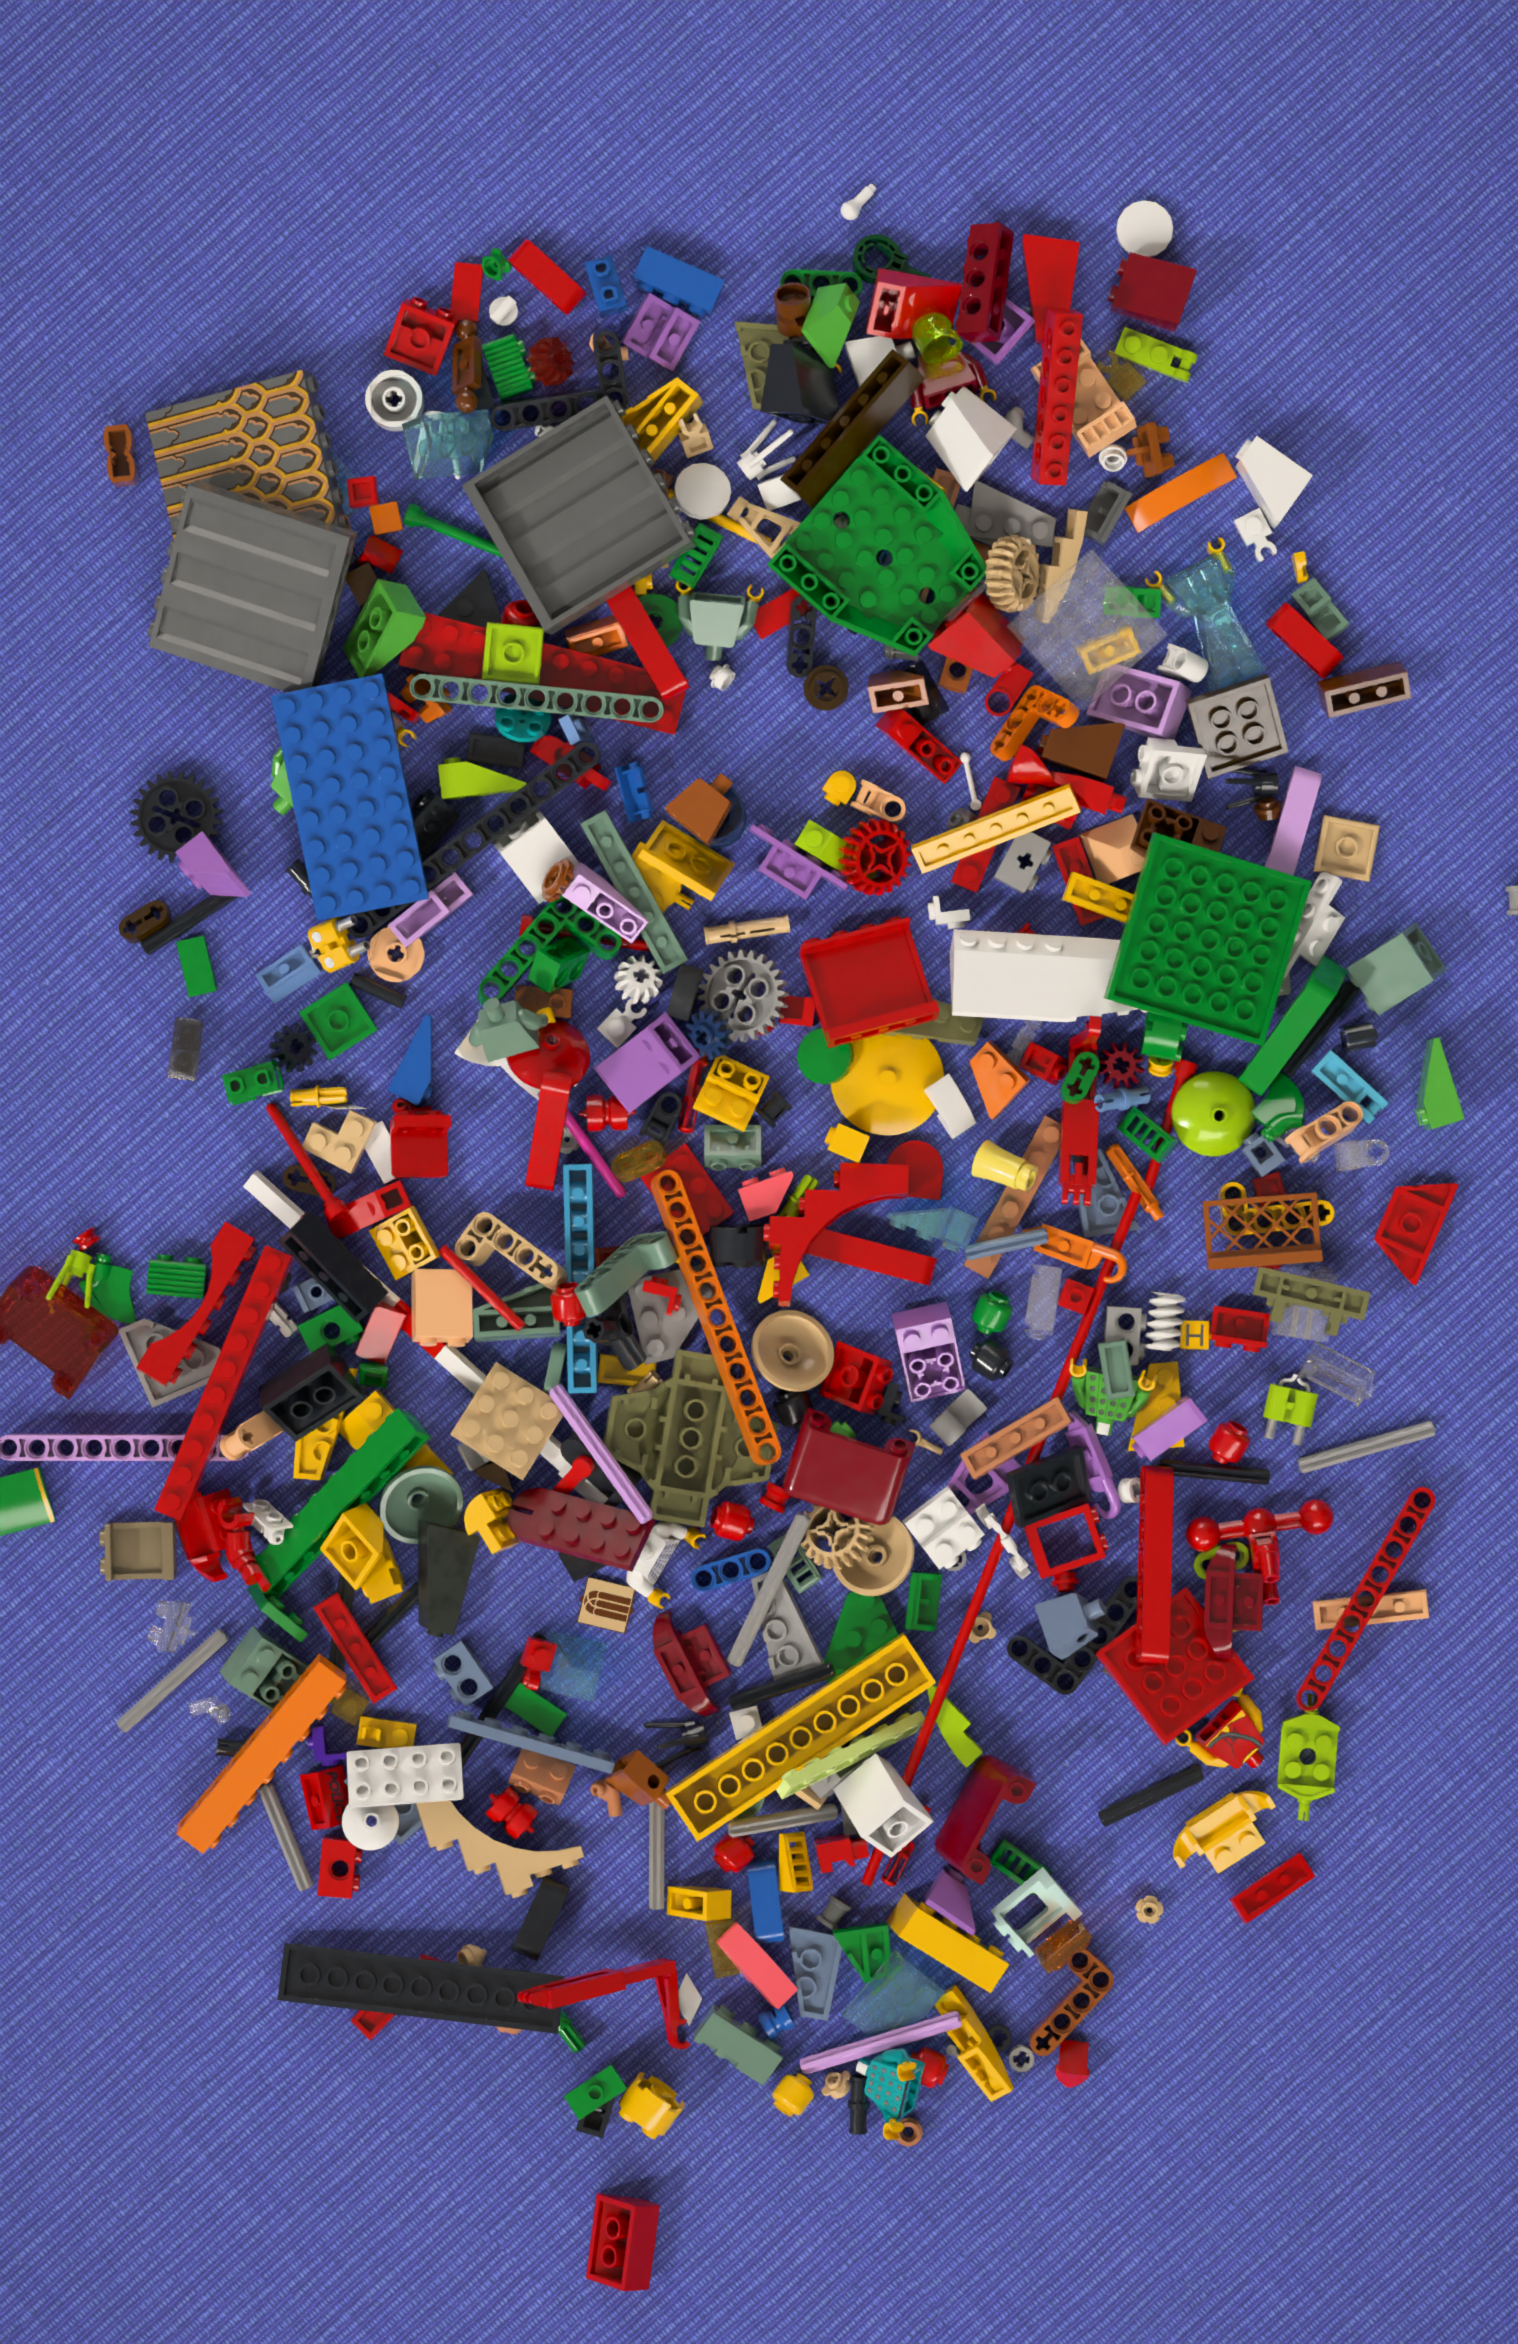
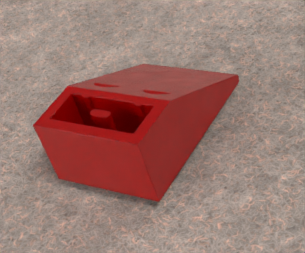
M878 268L867 316L866 334L892 339L950 337L962 284Z

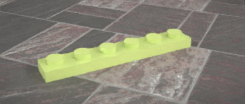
M921 1711L912 1715L905 1713L898 1717L894 1724L890 1726L883 1724L877 1727L872 1732V1735L868 1737L864 1735L858 1736L850 1742V1746L844 1749L842 1746H838L831 1750L827 1757L821 1760L819 1757H816L805 1764L803 1769L788 1771L781 1777L783 1781L776 1789L781 1799H784L917 1733L923 1725L924 1715Z

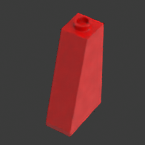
M1023 234L1021 245L1032 313L1031 317L1035 320L1033 323L1035 344H1040L1041 349H1043L1047 308L1070 309L1080 242Z

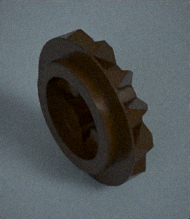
M831 665L817 666L807 674L803 683L805 698L810 705L819 710L829 711L839 707L848 695L849 685L845 674L840 669ZM832 679L830 688L835 695L833 696L827 692L821 695L819 693L821 687L816 681L819 680L826 683Z

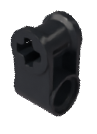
M673 1091L663 1093L658 1098L652 1111L649 1112L638 1135H647L660 1142V1146L664 1147L682 1110L683 1100L681 1096ZM671 1096L677 1100L678 1107L674 1112H666L663 1109L662 1101L665 1097ZM651 1126L661 1130L663 1133L651 1128Z

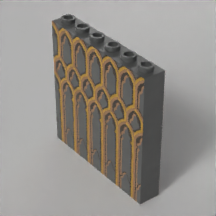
M300 370L145 413L174 540L177 532L174 529V523L177 515L182 512L184 504L181 502L183 489L196 480L351 530L349 518L347 515H344L342 506L345 501L342 489L338 487L336 480L338 475L337 464L330 454L329 448L332 447L329 433L325 431L323 423L325 411L317 397L319 385L312 372Z

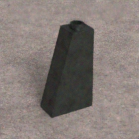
M419 1520L418 1621L419 1625L428 1629L427 1634L443 1638L444 1633L455 1634L481 1536L477 1534L468 1535L466 1530Z

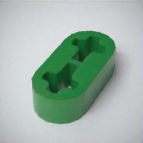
M1082 1052L1075 1058L1060 1089L1061 1097L1065 1102L1077 1104L1086 1096L1100 1066L1099 1059L1095 1054ZM1088 1059L1091 1061L1090 1066L1093 1070L1088 1069L1085 1075L1082 1076L1079 1074L1082 1069L1079 1061L1084 1062ZM1078 1080L1081 1082L1078 1087L1081 1095L1075 1094L1072 1097L1069 1095L1070 1090L1066 1087H1072L1075 1081Z

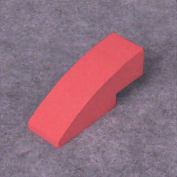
M735 1922L716 1941L747 1981L752 1983L773 2007L779 2009L798 1990L778 1965L738 1923Z

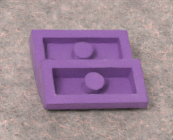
M647 293L620 343L656 364L673 371L700 321L679 308L669 305L653 294Z

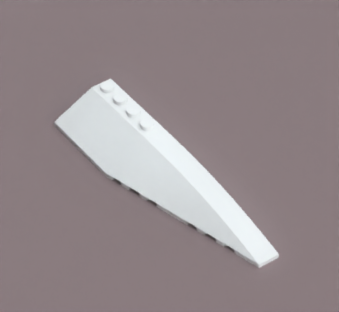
M953 930L950 948L952 1015L1072 1022L1076 1021L1077 1017L1102 1016V1014L1114 1012L1117 1013V1016L1128 1015L1131 1010L1138 1009L1104 999L1121 940ZM1289 973L1283 978L1278 996L1289 995L1291 992Z

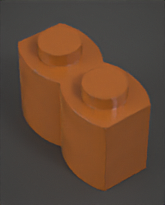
M126 424L106 426L103 441L105 449L109 454L107 473L111 482L116 487L137 485L139 469L133 457L136 442L131 429Z

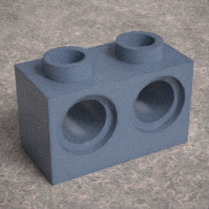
M463 1638L433 1659L436 1664L432 1667L441 1681L446 1679L452 1688L448 1691L457 1704L462 1702L466 1707L495 1686ZM450 1655L458 1656L461 1660V1667L457 1670L449 1669L446 1665V1658ZM473 1679L477 1683V1691L466 1693L462 1689V1681Z

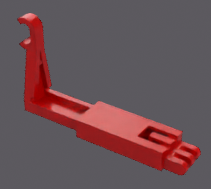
M1089 1016V1021H1086L1085 1030L1068 1041L1067 1074L1075 1058L1080 1053L1091 1052L1098 1056L1101 1016ZM1090 1060L1079 1061L1082 1065L1080 1075L1084 1076L1088 1069L1093 1070L1090 1066ZM1097 1074L1081 1102L1069 1104L1062 1100L1058 1185H1062L1061 1204L1068 1203V1193H1071L1072 1205H1079L1080 1194H1084L1083 1204L1084 1206H1090L1091 1187L1093 1188L1096 1185L1099 1112L1095 1106H1098L1099 1103L1094 1104V1098L1096 1096ZM1076 1080L1072 1087H1066L1070 1090V1096L1074 1097L1075 1094L1081 1095L1078 1091L1080 1081ZM1071 1155L1083 1156V1163H1075V1174H1070Z
M660 1958L617 1970L604 1968L520 1991L517 1994L519 2002L554 2009L626 1990V1985L655 1978L669 2045L676 2049H686L691 2045L687 2041L681 2040L679 2042L677 2036V2027L680 2024L685 2025L687 2020L680 2018L675 1960Z

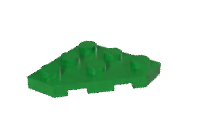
M853 1591L847 1593L824 1659V1663L831 1662L836 1673L833 1678L826 1680L827 1683L899 1636L880 1595L863 1596Z

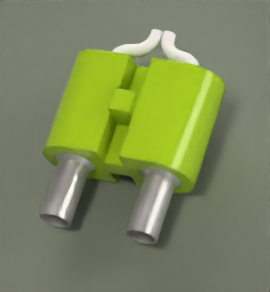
M1293 1374L1292 1378H1284L1279 1384L1270 1383L1263 1417L1268 1419L1264 1434L1265 1438L1274 1439L1277 1422L1284 1421L1296 1425L1292 1444L1302 1446L1305 1428L1312 1427L1319 1394L1310 1392V1386L1301 1380V1375ZM1297 1378L1298 1383L1304 1386L1306 1391L1283 1386V1384L1286 1382L1291 1383Z

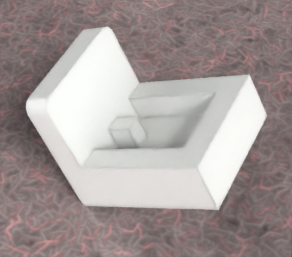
M933 896V903H928L929 920H935L936 926L947 924L948 929L964 928V922L970 921L969 909L941 912L939 896Z

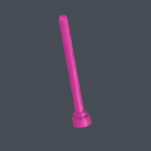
M567 1109L566 1127L615 1196L623 1198L626 1194L624 1187Z

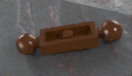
M465 319L456 326V335L461 341L453 345L452 393L456 395L455 404L457 409L463 413H471L478 405V398L472 391L481 387V339L477 337L478 326L476 323Z

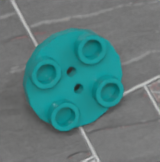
M506 695L503 702L512 703L516 700L517 695ZM528 698L533 706H540L544 703L543 701ZM497 708L495 711V725L499 732L508 739L517 742H535L547 734L551 726V713Z

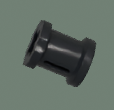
M776 1091L772 1093L773 1097L761 1109L757 1108L755 1110L773 1129L776 1127L775 1122L787 1110L790 1111L793 1108Z

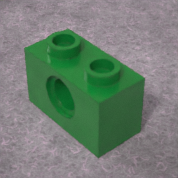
M340 1305L297 1326L311 1353L325 1343H328L335 1351L334 1346L343 1341L348 1346L360 1340V1333L365 1330L361 1320L356 1323ZM331 1322L336 1323L340 1327V1335L336 1339L329 1338L325 1332L326 1326Z

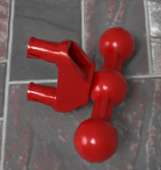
M1312 1499L1305 1502L1300 1510L1296 1512L1273 1515V1513L1265 1508H1254L1248 1511L1243 1520L1218 1524L1210 1517L1200 1516L1188 1524L1185 1530V1538L1189 1546L1197 1552H1208L1213 1550L1220 1540L1246 1537L1249 1540L1253 1573L1262 1574L1263 1603L1268 1606L1275 1605L1280 1602L1277 1581L1280 1579V1550L1275 1533L1277 1531L1302 1528L1311 1535L1323 1534L1332 1526L1334 1513L1329 1504L1323 1500Z

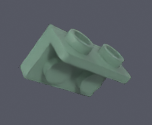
M704 1125V1167L716 1171L725 1170L726 1168H739L744 1171L761 1168V1125H747L745 1132L730 1125Z

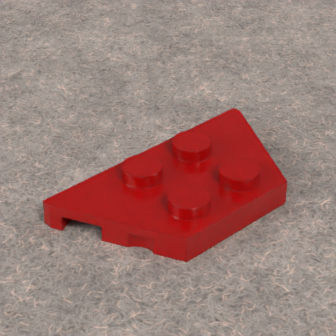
M1459 1184L1398 1186L1392 1192L1373 1240L1413 1285L1418 1283Z

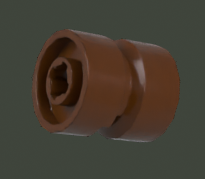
M801 283L784 284L774 292L778 331L787 337L804 336L801 330L812 304L810 289Z

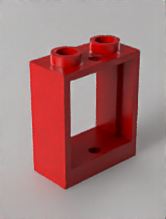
M1085 1502L1023 1527L1041 1579L1106 1558L1104 1551L1109 1550L1104 1533L1098 1534L1095 1524L1100 1523L1095 1506L1090 1508L1089 1504ZM1083 1513L1096 1552L1049 1567L1036 1528Z

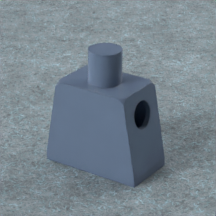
M1071 1593L1034 1605L1050 1653L1061 1660L1067 1658L1097 1637L1099 1632L1095 1619L1107 1614L1106 1607L1100 1598L1089 1603L1086 1598L1078 1593Z

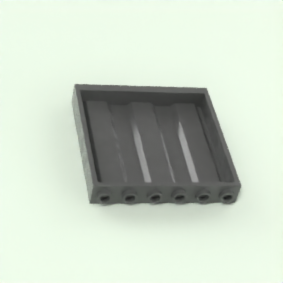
M607 395L462 485L545 632L551 635L697 546L693 540V537L696 536L693 528L688 521L683 523L679 516V513L682 512L681 507L674 497L669 498L664 490L668 487L665 479L660 472L655 474L651 467V464L654 463L651 455L646 448L641 450L637 443V440L640 439L638 432L632 424H626L623 418L626 415L623 406L618 399L613 401Z
M199 480L185 486L181 495V502L184 503L182 512L177 515L174 523V529L177 530L175 540L171 541L167 556L170 557L169 565L165 567L161 576V583L164 584L162 593L157 596L154 604V610H157L155 621L151 622L148 629V637H151L149 647L285 692L317 687L358 532Z

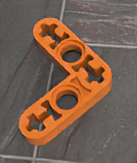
M1038 685L1031 686L1024 693L992 741L990 752L1003 762L1008 761L1016 754L1019 745H1022L1040 717L1062 728H1068L1077 720L1079 708L1068 699Z

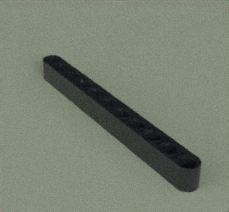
M585 741L579 744L423 862V867L430 866L436 872L435 880H426L428 890L596 765L602 756L599 745L593 741ZM588 746L594 750L595 758L592 762H586L581 758L580 752L583 747ZM560 764H568L571 767L572 776L569 779H563L559 776L558 767ZM538 781H544L549 785L550 791L547 796H540L536 793L535 785ZM515 798H521L526 802L527 809L524 813L514 811L512 803ZM498 815L503 818L504 827L501 830H495L491 827V816ZM470 832L480 835L481 844L479 847H472L468 844L467 836ZM453 849L458 853L459 860L456 864H450L445 860L444 854L446 850ZM411 903L391 906V911L388 915L378 912V909L354 913L353 915L356 918L362 917L367 920L368 929L365 932H361L356 929L355 925L347 929L353 937L364 938Z

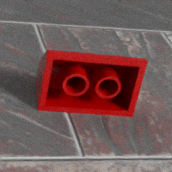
M598 2193L595 2202L586 2278L622 2291L649 2290L660 2205L640 2198Z

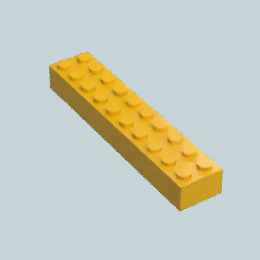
M902 1633L667 1789L666 1795L698 1842L775 1791L783 1781L781 1777L792 1769L797 1771L803 1769L805 1764L816 1757H819L820 1760L823 1759L831 1750L844 1745L934 1685L936 1681L904 1633Z

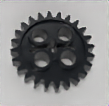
M168 771L167 780H164L158 774L157 784L148 780L147 785L150 789L148 791L138 790L143 796L142 800L133 799V802L139 805V808L130 810V813L138 816L137 820L130 822L132 826H139V830L133 835L135 837H144L139 845L144 847L149 844V855L159 851L158 860L160 861L168 855L169 863H174L177 856L175 852L186 844L178 841L177 836L181 829L189 828L192 832L191 839L202 831L210 839L211 835L220 836V833L214 828L215 825L223 824V821L216 819V815L223 813V810L214 808V805L220 799L209 797L214 789L211 787L203 790L206 781L202 779L195 784L194 774H191L188 780H185L183 771L179 772L178 778H174L173 773ZM172 791L176 795L175 803L172 806H164L161 800L163 794ZM193 802H200L203 808L201 814L197 817H191L188 813V807ZM157 806L175 814L178 810H181V816L200 823V828L192 827L180 821L173 825V819L153 811V808ZM159 817L163 818L166 824L164 830L160 833H154L151 829L152 821Z

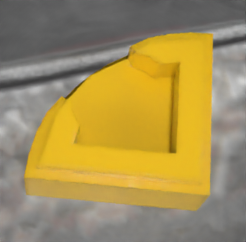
M1304 551L1294 553L1291 558L1297 584L1305 583L1309 578L1305 566L1307 565L1306 554Z

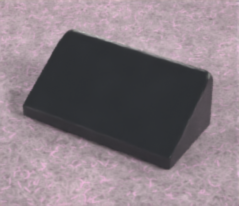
M923 661L904 670L905 672L924 676L929 705L910 707L912 714L919 724L923 726L950 710Z

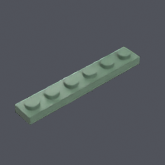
M604 810L581 823L585 834L616 890L649 920L640 933L662 973L664 974L688 961L686 953L608 812Z

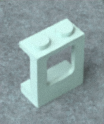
M1044 1867L991 1910L997 1919L993 1924L1004 1937L1009 1934L1008 1941L1018 1952L1023 1949L1029 1957H1032L1034 1953L1028 1944L1063 1914L1067 1913L1073 1921L1082 1915V1912ZM1036 1893L1046 1904L1045 1909L1024 1927L1015 1930L1005 1919L1006 1913L1029 1894Z

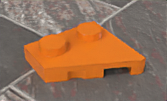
M992 1040L986 1042L970 1060L988 1115L992 1120L996 1119L1030 1082V1079Z

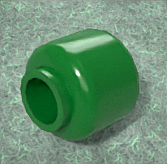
M989 1291V1293L979 1296L971 1316L978 1325L977 1329L980 1332L992 1335L993 1332L1005 1330L1013 1313V1307L1009 1303L1010 1299L1006 1295L997 1291Z

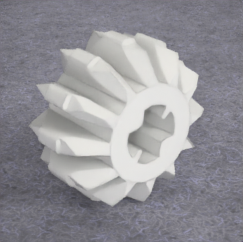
M644 955L640 956L638 961L631 956L627 959V963L621 962L619 964V971L615 973L614 980L618 981L615 990L624 991L622 999L630 996L632 1004H636L639 999L645 1004L648 1003L650 997L655 998L658 995V988H661L663 980L658 978L661 975V969H653L655 965L654 960L648 964L645 963Z

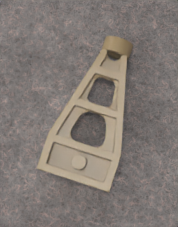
M741 496L738 497L727 513L729 517L741 524L770 559L780 548L782 539L786 535L792 534L800 524L798 521L750 504ZM747 508V516L741 517L740 515L742 514L744 509ZM763 519H768L781 527V532L773 542H769L757 530V525Z

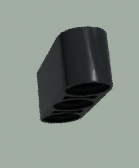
M544 1876L512 1946V1951L536 1962L538 1961L571 1886L549 1876Z

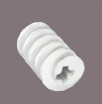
M1152 1292L1158 1295V1298L1150 1299L1149 1303L1157 1308L1148 1311V1314L1153 1316L1155 1320L1147 1322V1326L1153 1328L1154 1332L1146 1333L1145 1337L1153 1340V1343L1146 1344L1145 1348L1172 1351L1173 1348L1181 1346V1343L1174 1340L1173 1337L1182 1335V1331L1174 1328V1326L1183 1324V1320L1176 1317V1315L1184 1313V1309L1179 1307L1177 1303L1184 1302L1186 1298L1178 1294Z

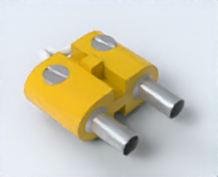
M354 915L344 919L334 917L308 930V938L312 946V950L309 953L312 958H317L324 970L329 973L357 962L360 954L370 949L368 941L356 944L354 939L349 941L347 937L349 933L347 928L357 924V918ZM316 949H319L321 955L314 954Z

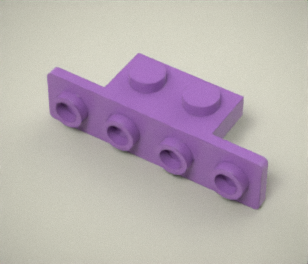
M760 823L758 827L752 824L749 831L773 846L758 871L805 901L821 877L844 892L847 890L849 885L845 883V876L833 869L830 873L820 867L822 865L821 861L810 854L806 858L796 852L798 847L786 839L781 843L772 837L774 832Z

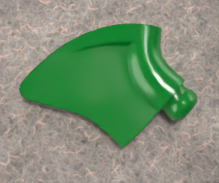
M1283 1073L1277 1074L1265 1099L1251 1111L1252 1116L1266 1127L1261 1131V1135L1264 1139L1267 1138L1268 1142L1274 1141L1275 1138H1279L1290 1129L1305 1126L1306 1110L1302 1095L1296 1085Z
M98 1253L96 1255V1262H93L96 1268L93 1273L90 1304L100 1313L111 1319L127 1324L135 1323L136 1316L130 1296L133 1270L111 1265L112 1257L110 1254ZM86 1279L79 1282V1285L84 1296L86 1289Z

